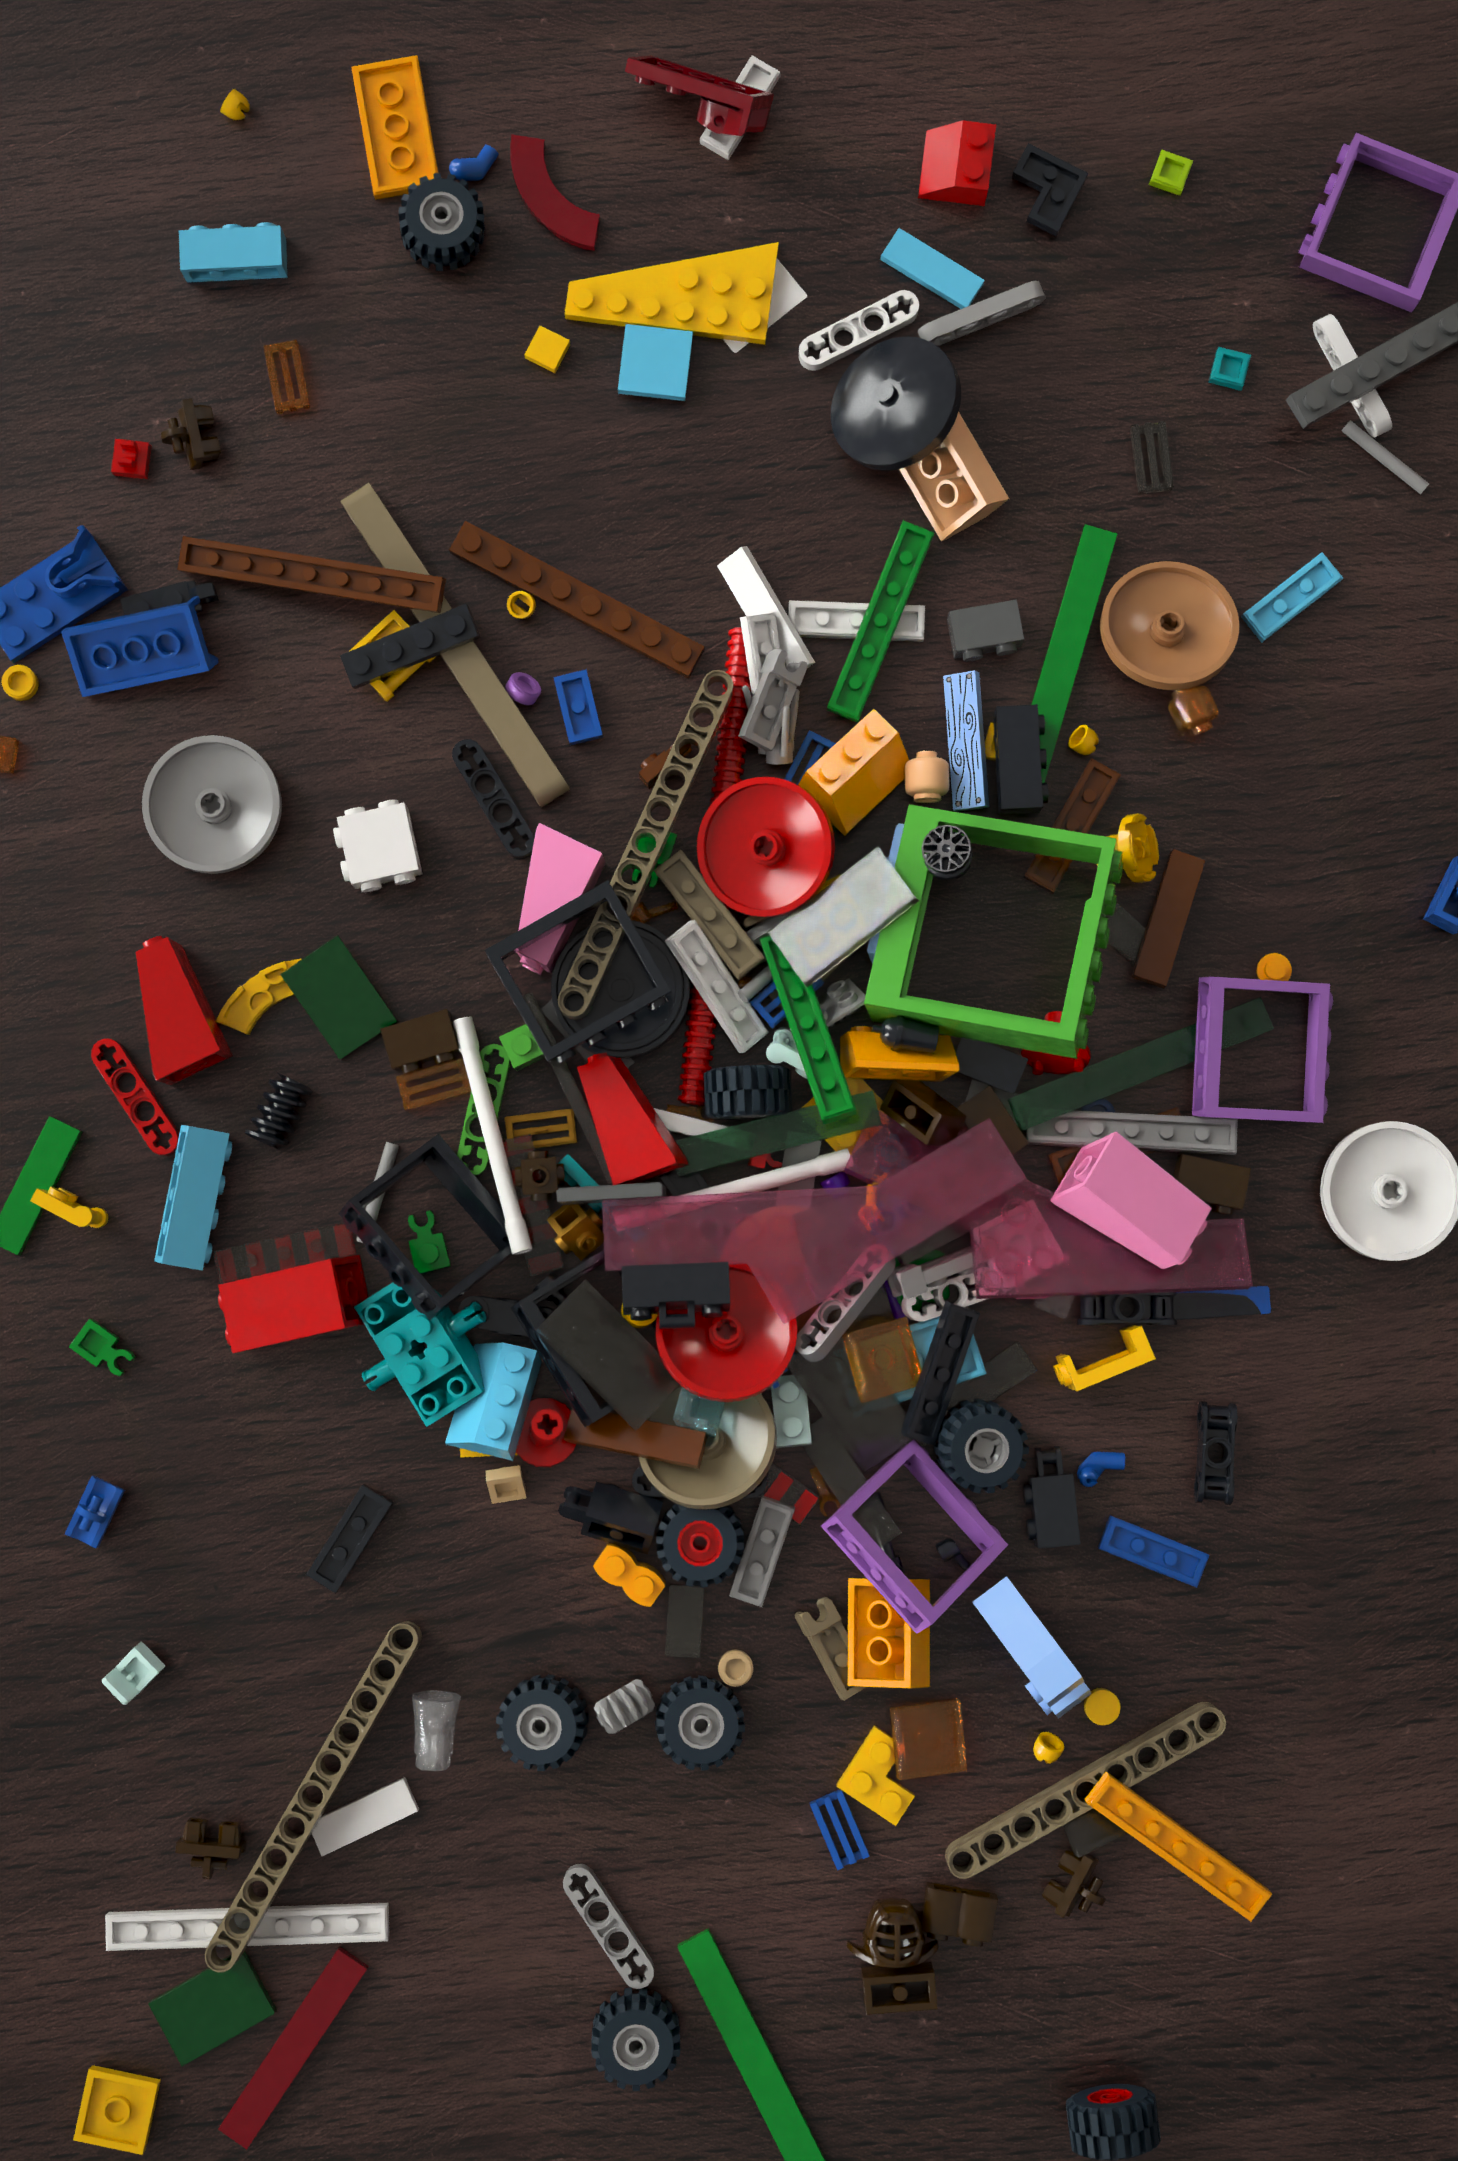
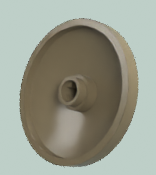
M673 1379L651 1398L640 1418L703 1431L708 1434L700 1469L638 1457L645 1475L656 1490L670 1501L684 1507L704 1510L716 1509L741 1500L762 1482L775 1456L777 1445L776 1424L773 1414L761 1393L741 1401L718 1402L689 1392Z

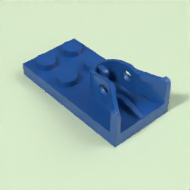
M84 525L77 527L79 531L74 541L0 588V645L13 663L18 662L61 634V631L65 628L72 627L128 591L99 544Z
M194 596L186 603L73 626L62 630L61 633L82 697L206 672L219 663L218 657L208 653L195 611L196 606L200 603L199 596Z

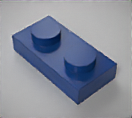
M587 669L553 677L570 746L603 738Z

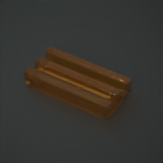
M297 339L263 346L277 414H282L286 410L291 412L297 411V408L301 407L304 409L311 408ZM289 349L292 350L300 399H295L286 353V350ZM278 351L288 401L282 402L273 357V352Z
M463 1059L396 1076L404 1110L471 1093ZM459 1069V1074L408 1088L406 1086V1082ZM462 1081L463 1087L413 1101L410 1100L409 1095Z

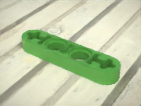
M490 1044L485 1046L480 1052L484 1071L489 1074L491 1067L490 1063L485 1061L487 1055L492 1056L494 1051H499V1056L504 1059L503 1064L496 1065L494 1073L496 1076L502 1075L501 1081L498 1082L492 1078H486L487 1083L494 1085L497 1090L493 1106L498 1121L511 1062L503 1046ZM472 1091L457 1154L468 1169L469 1164L464 1162V1157L471 1156L473 1146H466L467 1139L469 1138L477 1143H485L484 1137L474 1136L470 1129L472 1121L478 1118ZM478 1147L477 1157L482 1159L481 1166L476 1165L474 1170L471 1171L474 1176H479L487 1170L490 1161L487 1148L484 1150Z

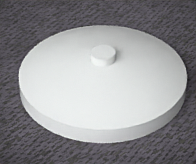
M1387 1121L1362 1127L1345 1137L1332 1151L1325 1164L1320 1185L1321 1203L1325 1217L1334 1233L1344 1244L1366 1257L1383 1261H1401L1421 1256L1438 1246L1451 1232L1458 1219L1457 1163L1451 1152L1437 1137L1416 1125Z

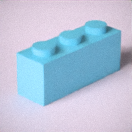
M269 222L258 223L256 227L226 224L222 228L209 229L198 225L191 226L189 230H179L180 271L187 282L288 278L286 237L280 225L276 226Z

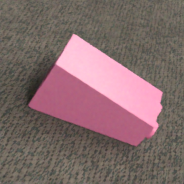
M539 823L535 833L519 930L593 889L605 866L603 854ZM579 918L517 952L521 959L520 963L523 964L522 966L539 975L542 974L543 970L552 973L557 959Z
M1113 1132L1082 1147L1050 1200L1059 1208L1161 1269L1177 1264L1181 1265L1189 1258L1192 1253L1190 1246L1194 1239L1206 1228L1207 1221L1205 1219L1212 1209L1118 1132Z

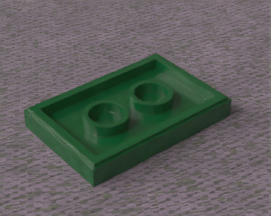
M339 935L280 974L339 1059H342L379 1034L381 1028L391 1026L397 1022V1019Z
M245 1951L233 1967L226 1972L218 1973L208 1967L148 2003L181 2066L223 2044L275 2014L277 2011ZM232 1954L222 1960H231Z

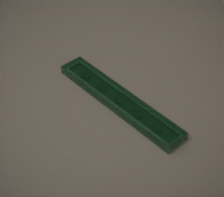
M872 1090L852 1095L857 1114L825 1125L822 1123L817 1106L813 1105L790 1111L784 1115H774L676 1140L675 1142L688 1162V1165L677 1169L678 1176L880 1126L882 1123L874 1092Z

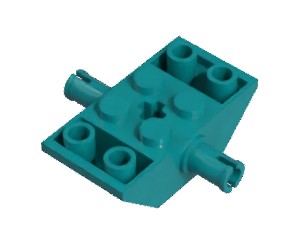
M392 1282L354 1307L385 1358L370 1369L362 1372L363 1381L365 1382L377 1376L376 1379L366 1384L370 1390L376 1391L380 1386L396 1377L426 1427L485 1391L478 1354L465 1334L478 1324L486 1321L484 1311L471 1318L472 1314L482 1309L477 1302H472L455 1315H453L448 1306L432 1320H429L425 1314L420 1313L413 1306L412 1299L402 1287ZM423 1342L427 1345L426 1349L423 1347Z

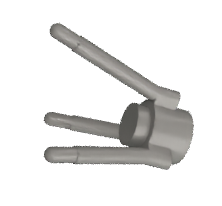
M744 685L742 691L747 708L749 709L752 697L749 687ZM796 689L792 698L791 707L786 705L783 708L782 733H779L773 750L765 751L758 747V754H766V763L778 765L793 762L794 736L800 694L798 689Z

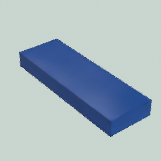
M1111 1515L1098 1545V1548L1196 1588L1209 1558L1207 1553Z

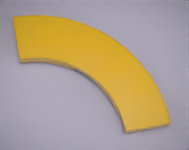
M301 959L283 961L259 971L257 975L238 987L221 1009L216 1022L250 1035L256 1022L269 1008L286 998L294 996L280 974Z

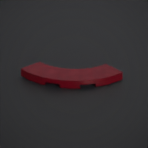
M511 134L510 160L513 177L522 201L529 212L538 222L553 232L557 238L579 248L595 251L600 214L591 213L575 206L556 189L545 165V139Z

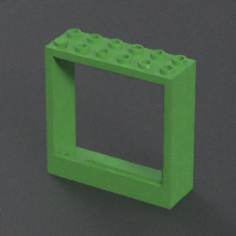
M909 804L864 1000V1005L871 1020L883 1023L887 1018L899 1015L905 1019L939 1026V1034L1077 1059L1079 1048L1085 1049L1087 1045L1089 1029L1087 1028L1088 1020L1086 1015H1093L1096 1001L1093 981L1099 982L1101 978L1103 962L1101 961L1102 952H1100V948H1107L1110 933L1107 915H1114L1117 899L1114 882L1120 883L1123 872V852L1117 850V839ZM952 825L963 830L970 839V843L1098 864L1092 897L1086 901L1060 1023L907 995L933 875L930 874L925 866L921 849L923 840L929 831L938 826Z

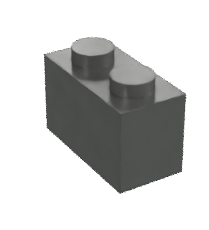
M1017 599L949 611L947 624L954 659L963 658L964 662L982 659L983 654L996 652L997 656H1005L1017 652V648L1022 646L1024 635Z

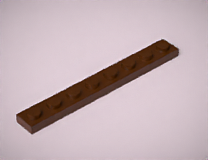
M464 521L449 549L450 554L520 591L531 594L539 601L688 679L705 650V646L467 521Z
M186 536L182 537L177 570L186 573L434 613H441L446 579L438 576Z

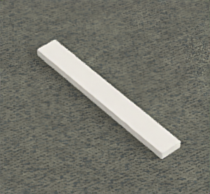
M389 1903L269 1907L248 1946L388 1941ZM229 1908L108 1912L105 1915L106 1951L207 1948ZM241 1912L235 1913L234 1920L239 1928L248 1929L250 1926L249 1917ZM223 1944L217 1945V1947H228Z

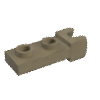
M822 1597L816 1603L820 1611V1616L816 1621L810 1613L800 1611L795 1613V1619L804 1636H807L840 1700L845 1701L866 1687L848 1686V1633L832 1600L828 1597Z

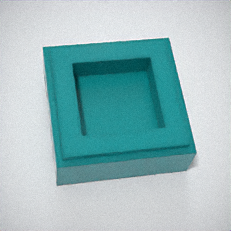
M1218 347L1208 383L1241 391L1244 386L1251 355Z

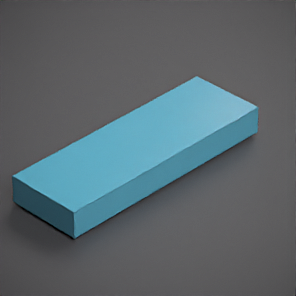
M898 228L880 258L881 261L960 309L971 305L985 281Z
M1321 552L1243 613L1241 618L1261 643H1263L1341 582L1343 577L1324 553Z

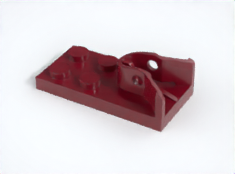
M652 55L630 57L627 59L625 72L636 75L635 81L649 86H654L655 83L667 85L666 91L673 94L685 96L687 92L702 96L696 120L709 130L717 134L743 136L746 132H763L765 130L773 101V93Z

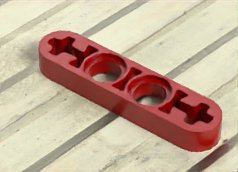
M112 1039L97 1041L91 1050L92 1060L148 1147L158 1155L169 1156L174 1154L177 1149L179 1131L125 1048L119 1042ZM105 1046L110 1049H116L113 1058L117 1064L122 1065L124 1062L127 1064V1066L117 1069L112 1075L109 1074V1071L115 1070L112 1063L108 1060H101V1057L104 1055L103 1048ZM131 1073L136 1079V1086L131 1092L124 1093L119 1089V1078L123 1074ZM143 1102H150L155 1109L154 1116L148 1121H141L137 1116V1108ZM161 1119H163L164 1123L157 1125L161 1132L172 1135V1138L169 1140L171 1146L168 1149L165 1146H157L156 1143L159 1142L160 1137L156 1130L151 1129L149 1133L146 1128L156 1125Z

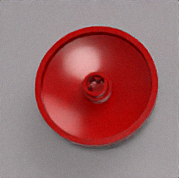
M775 777L746 779L723 791L706 811L697 837L698 864L709 889L728 907L746 915L759 917L785 915L801 908L813 899L821 890L830 874L835 853L833 828L820 802L803 787L788 780Z
M715 1261L729 1262L730 1311H723V1316L716 1318L702 1317V1312H696L695 1328L671 1329L659 1328V1314H657L656 1344L665 1368L683 1388L699 1397L712 1401H741L764 1392L783 1375L795 1350L797 1320L788 1295L769 1274L757 1267L742 1262ZM687 1309L666 1310V1314H687Z

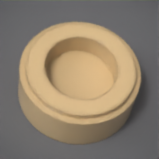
M737 1649L726 1652L721 1657L718 1665L720 1678L727 1685L734 1687L746 1684L753 1674V1662L750 1656L744 1651Z

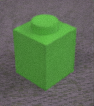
M527 1024L499 1037L516 1071L545 1058Z

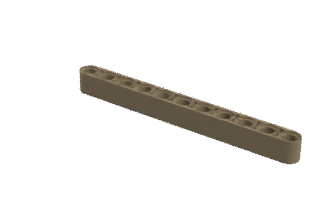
M369 483L340 501L383 568L430 575ZM444 596L441 613L452 609ZM410 609L419 623L441 614ZM474 641L440 654L539 806L542 808L570 790L561 773Z
M713 670L704 677L610 882L618 899L627 904L626 913L630 920L634 915L732 700L733 681L725 671ZM714 682H721L727 687V691L721 696H714L708 691V688ZM700 713H707L713 718V722L707 727H699L695 724L694 718ZM686 744H693L699 750L697 756L690 759L684 758L679 752L682 746ZM672 775L681 776L685 781L682 788L678 790L669 789L665 782ZM664 806L671 812L670 816L665 821H656L651 816L654 808ZM645 837L652 838L656 842V847L650 853H643L637 849V843L640 839ZM632 868L639 870L642 877L638 883L630 885L623 881L622 877L626 870ZM608 901L599 906L559 993L558 1006L564 1016L572 1020L582 1019L590 1011L625 934L617 917L608 912ZM601 931H607L613 936L612 943L606 948H600L594 944V937ZM589 962L596 964L599 970L595 978L586 980L580 977L579 971L582 965ZM572 994H578L584 998L582 1008L574 1012L569 1011L565 1008L567 997Z
M402 1621L388 1631L207 1946L205 1962L212 1971L218 1973L226 1972L233 1967L244 1953L417 1651L422 1640V1632L415 1623ZM399 1629H407L411 1632L413 1642L410 1647L404 1648L397 1643L396 1633ZM381 1660H388L393 1663L395 1674L392 1678H384L380 1675L378 1665ZM369 1691L376 1696L377 1705L375 1709H366L362 1706L360 1702L362 1692ZM350 1722L358 1727L359 1736L357 1740L351 1741L344 1737L342 1728L345 1723ZM327 1754H334L339 1757L341 1761L339 1771L333 1772L326 1768L325 1757ZM314 1785L321 1789L323 1793L322 1802L314 1803L308 1799V1786ZM291 1817H297L303 1821L305 1825L303 1834H295L290 1830L289 1820ZM273 1849H280L285 1853L287 1858L285 1865L279 1866L272 1862L271 1851ZM254 1881H262L267 1885L268 1895L266 1897H259L254 1893L252 1886ZM241 1912L249 1917L250 1926L248 1929H242L236 1925L234 1920L235 1913ZM223 1944L230 1948L232 1952L231 1960L225 1961L218 1957L216 1953L217 1945Z

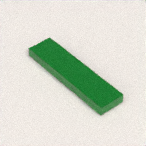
M52 1116L48 1117L0 1213L1 1248L21 1256L44 1208L30 1200L36 1189L49 1190L50 1186H56L83 1131Z

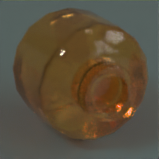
M1195 686L1176 690L1171 694L1173 699L1168 703V710L1180 732L1192 731L1194 736H1197L1213 728L1211 721L1218 716L1219 709L1208 687Z

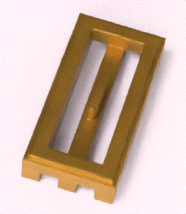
M573 1108L505 1117L508 1151L578 1143ZM567 1117L568 1122L566 1124L513 1130L514 1123ZM569 1130V1137L521 1143L514 1142V1137Z

